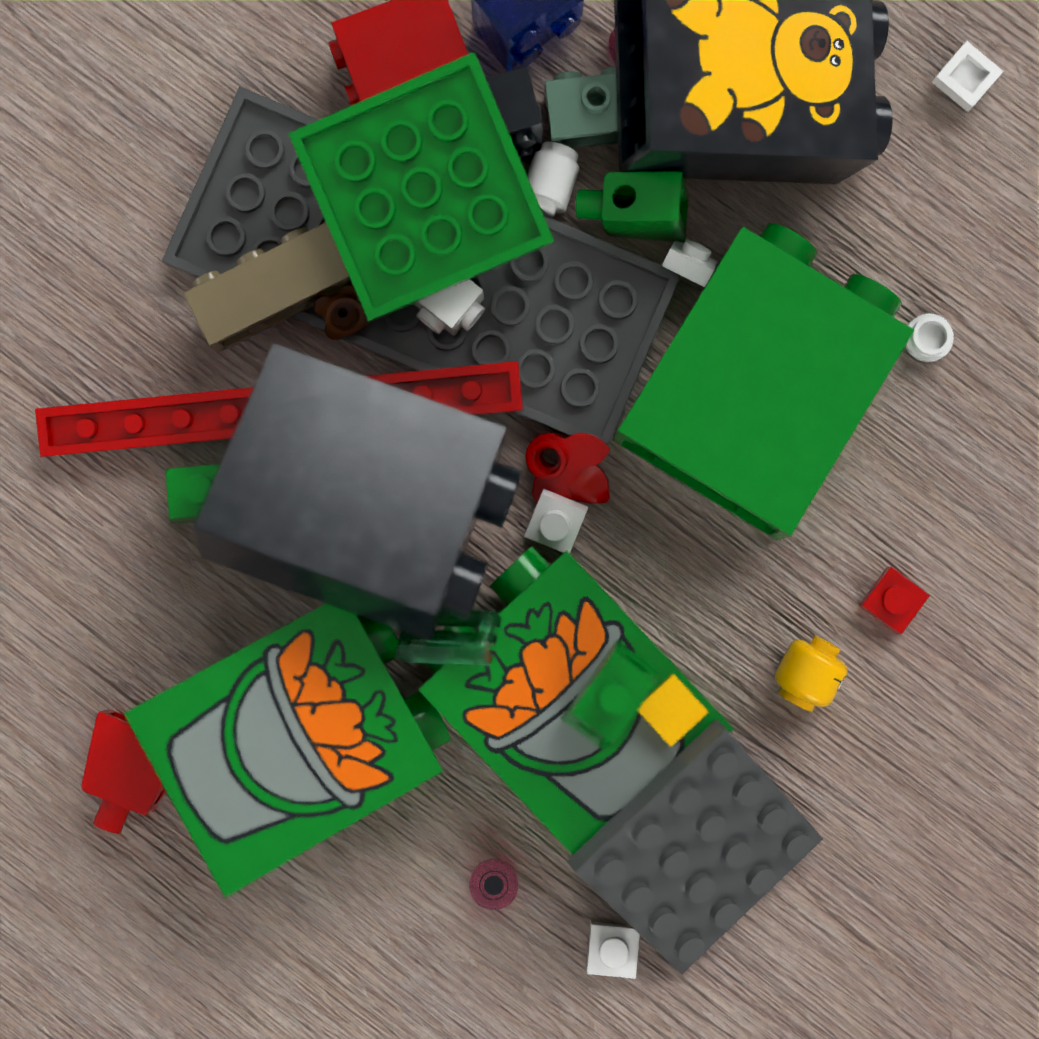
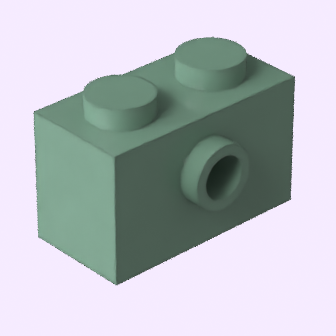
M616 67L602 70L601 75L582 77L580 72H563L555 75L553 80L545 81L544 97L549 142L560 143L570 148L618 144Z

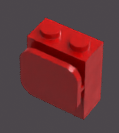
M391 0L331 22L336 39L329 41L328 45L337 69L340 70L346 67L348 69L353 84L344 88L351 106L468 55L448 0Z

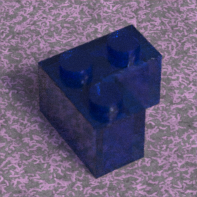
M471 0L473 29L508 72L518 64L522 68L535 61L543 52L542 46L555 36L563 39L572 33L581 23L580 17L583 13L584 0Z

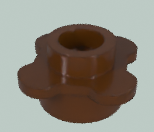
M345 284L339 292L330 296L320 295L315 300L314 310L317 314L322 315L326 324L325 334L332 340H339L343 336L352 335L369 324L353 284ZM345 308L347 310L346 314L339 316V309Z

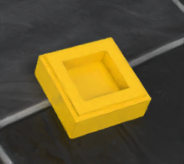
M671 674L651 692L637 710L670 747L708 713L674 674Z

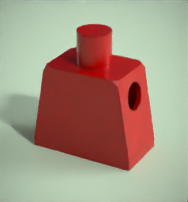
M107 709L99 711L95 720L81 790L102 799L93 824L102 830L116 834L121 833L130 810L142 815L153 812L166 793V790L126 716Z

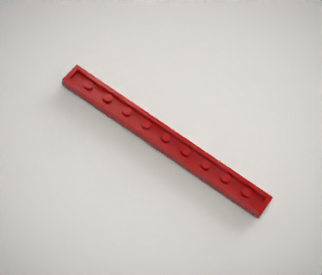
M519 361L366 376L471 415L523 411ZM254 387L35 409L40 457L232 439Z

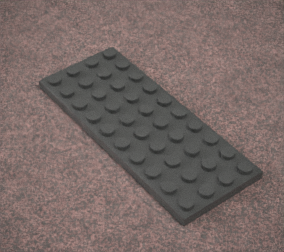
M239 86L164 254L163 263L196 278L212 271H219L222 274L238 266L236 261L248 252L263 249L265 253L281 245L280 239L295 229L306 227L309 231L326 223L288 133L318 121V119ZM544 216L554 239L553 244L470 279L483 290L484 300L481 302V305L485 308L481 317L470 330L466 331L461 327L453 336L443 329L440 334H437L416 316L420 309L411 304L369 322L367 327L359 329L352 335L343 336L341 340L413 371L519 361L523 411H513L511 413L565 436L578 432L594 434L608 445L681 275L660 264ZM314 306L290 317L325 333V321L322 315L316 313ZM345 308L339 309L338 315L344 316L347 310Z

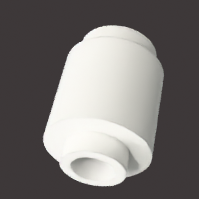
M544 142L542 144L541 150L535 152L527 174L544 216L553 218L555 213L560 214L566 211L580 169L577 164L578 153L572 148L556 142Z

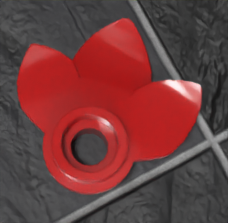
M578 432L566 438L554 433H545L534 438L527 447L525 461L529 471L535 476L532 496L536 504L543 489L578 502L594 504L608 502L610 499L609 481L605 472L598 464L607 457L610 447L599 437L586 432ZM545 449L556 451L558 463H547L543 458V451Z

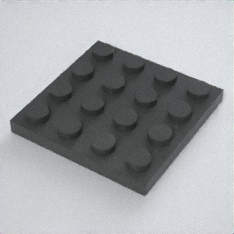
M716 719L571 856L567 863L672 966L683 974L793 867L806 857L823 838L730 732Z

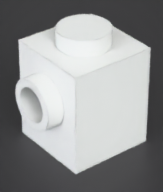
M470 279L414 303L420 309L416 316L426 326L437 334H440L445 329L453 336L461 327L466 331L470 330L485 310L481 305V302L484 300L483 290Z

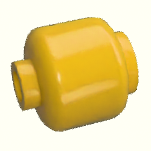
M814 635L811 643L805 640L792 641L774 673L775 681L780 686L778 694L810 712L814 710L815 706H829L848 672L844 662L837 658L841 649Z

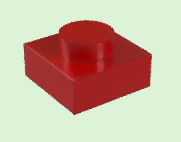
M887 567L859 606L896 634H902L930 595L894 568Z

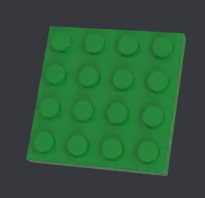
M475 52L288 133L369 322L554 243L552 234Z

